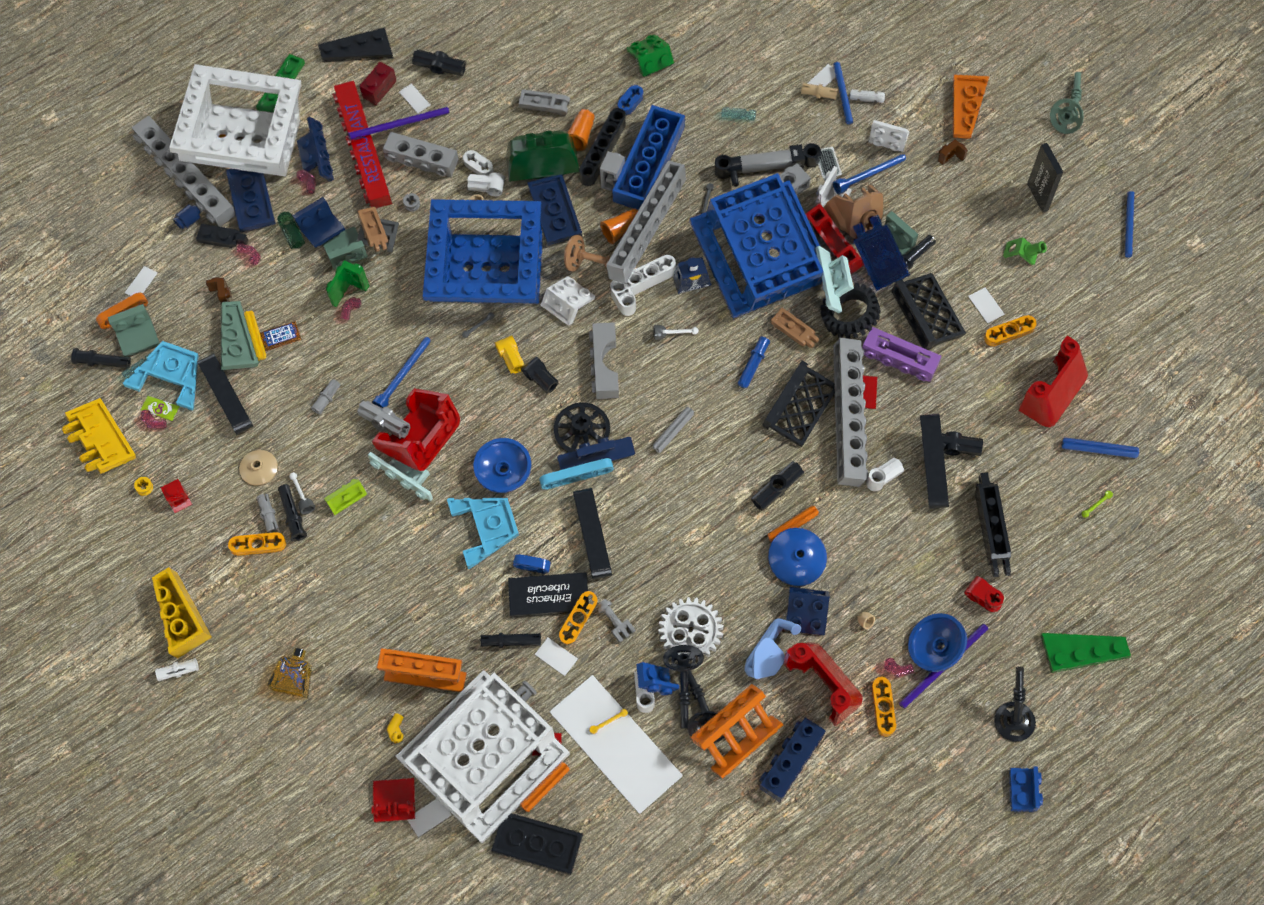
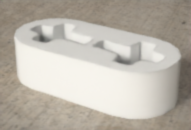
M473 150L464 153L463 161L468 169L477 175L489 176L490 173H493V165L488 159Z

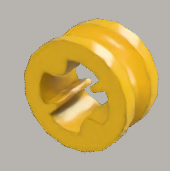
M140 477L135 481L134 488L139 495L147 496L152 492L153 484L149 478ZM146 483L148 486H145L146 489H141V484Z

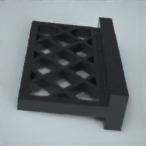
M933 273L907 281L901 279L895 282L891 292L922 348L930 350L932 346L965 336L966 332ZM930 280L933 286L932 289L922 285L923 281ZM907 286L918 288L916 294L910 292ZM923 290L930 293L928 299L918 295L919 291ZM935 295L939 297L941 303L939 304L937 302L930 300L931 296ZM916 299L926 303L924 309L916 305ZM928 304L938 308L936 314L927 310ZM940 310L948 312L949 319L940 316ZM924 315L935 318L933 324L926 322ZM939 320L947 323L945 329L936 326V321ZM948 326L956 327L958 332L948 331ZM933 330L943 333L942 337L935 339L932 333Z
M803 360L761 425L766 429L771 428L800 447L804 445L835 394V383L807 367L808 363ZM807 373L814 377L815 383L806 384L805 376ZM827 385L831 387V393L823 395L820 386ZM817 386L819 395L810 397L808 388ZM804 389L806 398L797 400L796 390ZM820 399L822 407L813 409L811 400ZM808 401L810 410L801 412L799 403ZM795 404L797 413L788 414L787 405ZM811 414L813 422L804 424L802 415ZM799 416L801 425L792 427L789 418ZM786 419L788 428L782 429L775 424L778 420ZM802 429L803 439L799 440L796 438L793 430Z

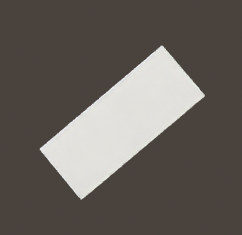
M592 675L555 706L550 713L640 814L683 775L628 714L598 729L596 734L590 733L589 729L591 726L603 723L619 714L623 709Z

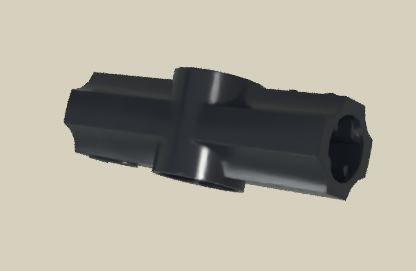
M417 49L414 51L412 59L413 65L429 68L433 73L439 75L446 72L462 76L465 74L467 65L466 61L451 58L442 51L431 53Z
M956 431L942 433L943 451L945 454L950 456L960 454L981 456L983 449L982 438L962 436L961 433Z
M792 461L778 475L772 476L770 482L751 498L754 506L758 510L764 511L777 498L782 497L786 490L804 475L803 469L797 462ZM780 484L782 488L777 489L773 485Z

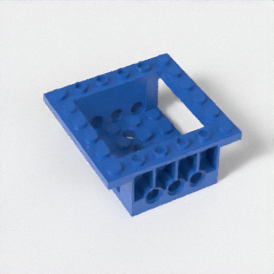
M778 173L710 199L707 212L689 219L733 319L823 283L822 275L824 271L816 256V247L820 246L790 180L782 182ZM754 217H762L764 219V223H755ZM722 228L747 283L743 294L739 290L713 232L716 229ZM769 233L771 240H764L761 234ZM776 249L779 252V256L772 257L769 251Z
M431 199L423 300L430 302L539 304L543 248L541 201ZM449 218L522 219L521 235L452 234ZM467 265L473 266V269L470 271H465L463 268ZM486 265L491 267V269L486 272L481 270L482 267ZM502 266H508L509 270L506 272L500 271V268Z

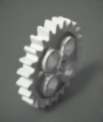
M688 597L687 603L679 599L678 606L673 602V609L667 607L666 612L668 615L662 614L661 618L664 621H659V626L662 627L659 629V634L663 635L660 637V642H666L664 649L678 645H691L699 648L703 654L710 657L709 650L715 652V645L721 644L718 638H723V633L720 632L723 630V625L719 624L722 622V618L716 617L718 611H711L712 604L706 607L705 600L699 604L698 598L691 602ZM685 615L688 617V620L682 622L678 620V617ZM699 619H706L708 623L700 625L697 621ZM690 627H694L692 632H688ZM676 634H682L685 638L681 641H678L674 638V636ZM700 637L704 640V642L702 644H696L694 642V639ZM680 652V653H678V655H679V654H682V653H685V654H688V655L690 654L689 652Z

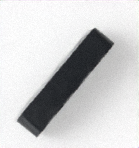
M615 108L610 112L580 166V182L584 186L594 185L600 175V167L607 152L613 151L626 127V113L621 108Z
M213 353L197 361L236 435L254 427L226 374L221 370V365L215 354Z
M940 414L920 415L929 509L948 508L949 499Z
M592 487L573 491L592 579L612 576V571Z

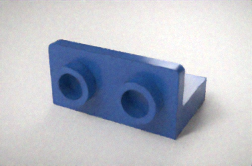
M644 662L636 664L638 688L646 689L650 693L659 692L660 695L664 696L673 694L672 691L680 689L678 684L670 683L669 668Z
M1033 766L1031 769L1010 768L1011 811L1036 812L1043 804V795L1039 793L1042 775L1041 772H1038V766Z

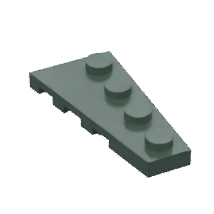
M222 302L221 370L257 367L259 361L254 350L241 302Z

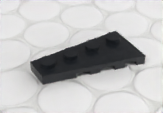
M385 27L318 44L323 62L345 61L352 58L354 60H362V58H372L374 60L379 59V57L394 59Z

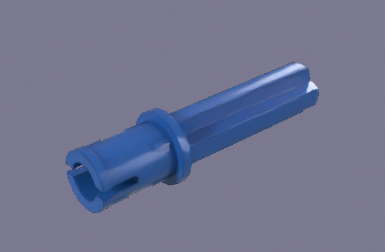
M760 336L754 350H751V357L738 381L740 387L748 388L761 360L765 358L764 353L770 344L769 339Z

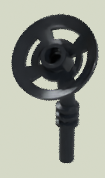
M691 645L674 646L663 655V662L668 668L680 671V693H678L680 696L678 700L680 702L678 705L681 706V729H687L689 705H691V702H689L691 700L689 697L691 693L688 691V671L698 668L704 661L703 652ZM680 652H689V653H690L689 655H688V654H685V653H682V654H679V655H678V653H680Z
M1018 666L1016 667L1013 701L1000 706L994 718L998 733L1006 740L1012 742H1021L1028 739L1033 734L1036 726L1032 710L1023 704L1026 701L1024 667ZM1014 706V710H1013V711H1010V712H1009V711L1006 709V708H1008V707ZM1026 713H1028L1031 720L1030 727L1028 726V717ZM1001 715L1004 716L1003 723L1006 727L1005 729H1003L1000 722ZM1022 729L1025 733L1019 736L1011 735L1012 730L1019 731Z
M690 670L688 671L690 692H692V696H695L694 700H697L701 712L694 714L688 721L687 730L689 735L692 736L696 732L694 730L695 727L699 730L701 725H705L717 713L709 711L704 697L705 693L702 692L701 685L696 682ZM703 715L698 721H694L697 717ZM720 736L714 743L724 739V736Z

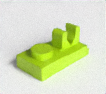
M352 479L350 483L342 485V488L334 491L325 497L324 500L332 513L336 515L366 496L367 493L359 479Z

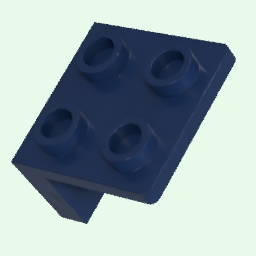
M324 197L292 215L298 228L314 248L323 245L326 241L345 230L343 224L332 213Z
M790 587L786 620L799 624L801 626L800 633L825 635L830 599L829 591Z

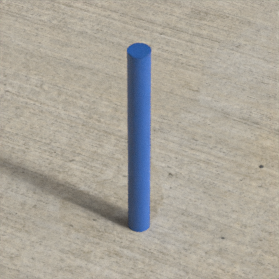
M835 62L833 66L846 123L851 125L853 124V118L840 62Z
M1133 191L1127 192L1125 257L1127 258L1132 257L1135 194Z

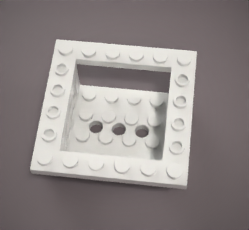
M195 64L169 147L170 152L178 153L179 161L286 177L300 124L298 96L301 80ZM209 84L279 94L274 113L212 104ZM220 134L227 135L224 138L218 137ZM237 137H244L241 141L236 140ZM256 139L262 140L260 143L253 142Z
M483 670L395 757L483 843L520 806L523 800L570 755V752L555 739L553 728L495 673L490 676ZM491 726H498L500 731L497 735L491 736L488 734V729ZM476 741H483L485 746L482 750L476 751L473 749V744ZM536 749L541 756L483 814L479 805ZM463 755L470 758L469 763L465 766L458 764V759Z

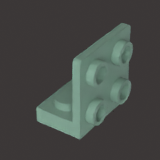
M893 211L887 214L885 225L878 231L887 227L899 255H904L916 245L918 233Z
M355 227L344 230L323 244L333 270L341 266L344 260L353 263L368 257L362 240L357 242L358 233Z
M144 304L108 317L124 357L134 355L160 344Z

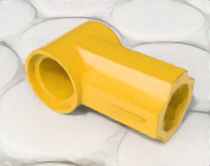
M511 335L496 341V349L500 357H503L510 374L521 372V368L525 364L518 352L513 336Z

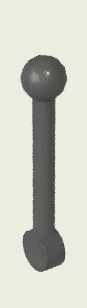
M712 183L707 184V194L700 214L707 212L710 193L714 189Z
M492 312L489 313L485 319L471 329L463 331L462 336L468 338L470 333L488 320H492L495 315Z

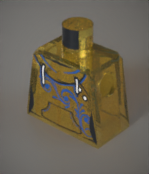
M294 648L292 658L282 656L279 659L267 684L271 691L308 699L312 666L309 662L303 661L306 654L305 650Z

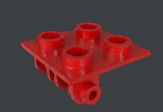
M414 778L373 781L372 814H374V822L415 819Z

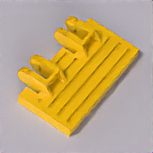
M101 398L65 412V417L71 423L63 426V433L74 432L67 437L69 443L80 440L87 452L79 457L82 463L93 460L85 465L86 471L89 472L97 469L102 474L136 459L134 451Z

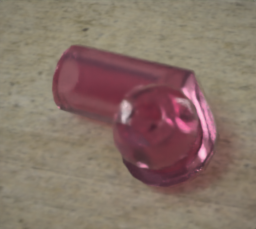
M243 244L237 246L238 253L250 256L249 262L251 264L257 265L261 261V255L253 246Z
M351 297L345 301L342 306L340 319L349 320L351 310L354 307H361V299Z
M143 410L140 413V419L147 428L160 429L167 427L166 419H155L149 410Z
M893 658L885 660V670L895 677L914 673L912 664L900 666Z

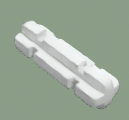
M851 90L850 92L851 100L860 99V101L868 102L876 100V102L883 103L885 98L884 92L875 93V91L861 90V92Z

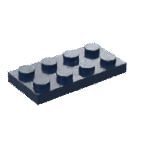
M232 168L227 169L226 174L240 232L276 224L264 173Z
M555 175L528 182L532 200L541 201V227L547 245L550 246L568 241L574 235L582 237V231L563 175Z

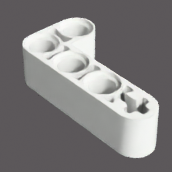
M664 255L633 270L626 284L614 280L611 282V297L623 315L630 316L635 313L636 299L634 295L674 276L676 269L675 258L671 255Z

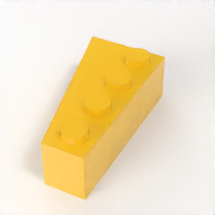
M168 567L153 576L152 581L156 599L159 602V612L163 620L164 634L169 646L168 652L170 655L180 658L212 638L178 573Z

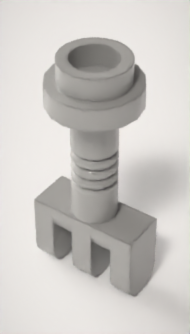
M604 599L597 605L599 613L604 612L610 621L613 622L616 628L611 633L620 643L623 641L619 635L620 632L627 638L629 633L626 631V628L631 633H634L636 630L628 619L622 623L610 608L612 605L611 601Z

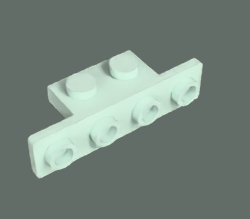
M817 246L816 256L824 271L822 275V288L826 296V305L830 310L839 314L842 312L839 297L854 288L848 260L842 255L831 262L829 251Z
M372 452L368 454L369 463L378 470L381 468L389 478L399 480L405 489L409 490L411 488L420 499H427L431 502L433 499L431 492L421 486L430 475L429 471L426 469L424 471L412 469L395 459H392L388 464Z

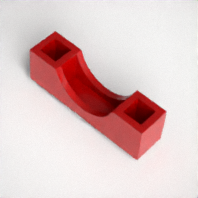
M818 204L806 213L807 219L834 256L839 258L843 255L847 258L851 274L864 266L859 254L845 239L821 204Z

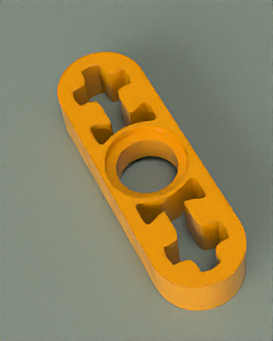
M1025 315L989 328L984 337L985 343L994 347L1031 334L1035 330L1037 322L1034 317ZM1024 323L1031 324L1030 328L1027 325L1023 326ZM1011 327L1015 330V334L1010 335L1005 329ZM990 335L997 336L996 340L990 338Z
M279 532L234 536L228 542V548L232 554L237 556L280 552L286 547V540ZM278 538L281 542H278V545L275 546L272 542H275ZM255 540H262L263 543L260 548L252 547V543ZM237 542H240L241 546L236 550L234 546L237 545Z
M586 591L580 596L559 632V638L563 643H574L598 602L597 596L593 592ZM591 595L593 596L592 600L594 603L588 604L586 607L587 610H590L587 614L584 610L577 607L579 604L583 607L585 604L583 598ZM574 613H583L584 621L579 624L573 621ZM569 622L576 627H580L578 631L575 629L572 631L573 639L564 640L565 635L563 632H568L571 626H567Z
M878 677L872 684L876 726L881 736L889 737L896 730L891 683L885 677ZM879 683L886 686L883 691V697H880V688H876ZM880 702H887L890 709L887 712H882L879 710L878 704ZM891 715V717L887 718V724L892 727H890L889 731H886L881 726L884 725V717Z

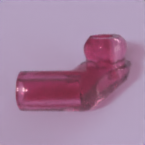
M299 170L296 175L297 178L306 184V192L308 194H314L315 177L307 171Z

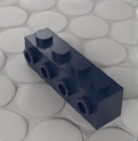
M806 717L802 722L798 721L792 730L795 732L791 739L786 738L781 746L784 750L780 756L778 754L774 756L770 763L772 768L769 773L765 771L759 780L761 782L760 790L780 803L826 732V730Z

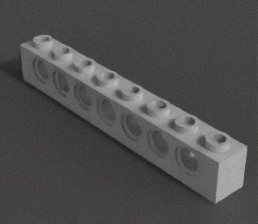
M149 115L131 127L136 142L144 145L143 148L147 154L154 156L153 159L157 165L164 167L168 177L175 179L174 182L178 188L185 190L184 193L189 200L196 202V207L201 212L204 211L206 213L207 219L212 224L215 222L217 226L221 227L236 216L233 206L193 163L179 161L178 153L170 152L171 139Z
M668 160L607 263L609 279L626 284L686 181L685 165Z
M839 338L833 345L837 484L860 487L868 478V470L866 469L868 454L865 451L867 435L864 428L866 425V417L864 416L866 401L863 399L865 383L863 382L864 365H862L864 349L861 347V340Z

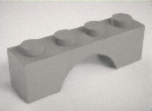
M615 322L592 324L593 331H589L590 342H593L594 347H590V357L594 359V364H591V376L595 375V381H592V393L596 392L597 399L619 398L618 373L609 370L603 363V358L607 352L616 348Z

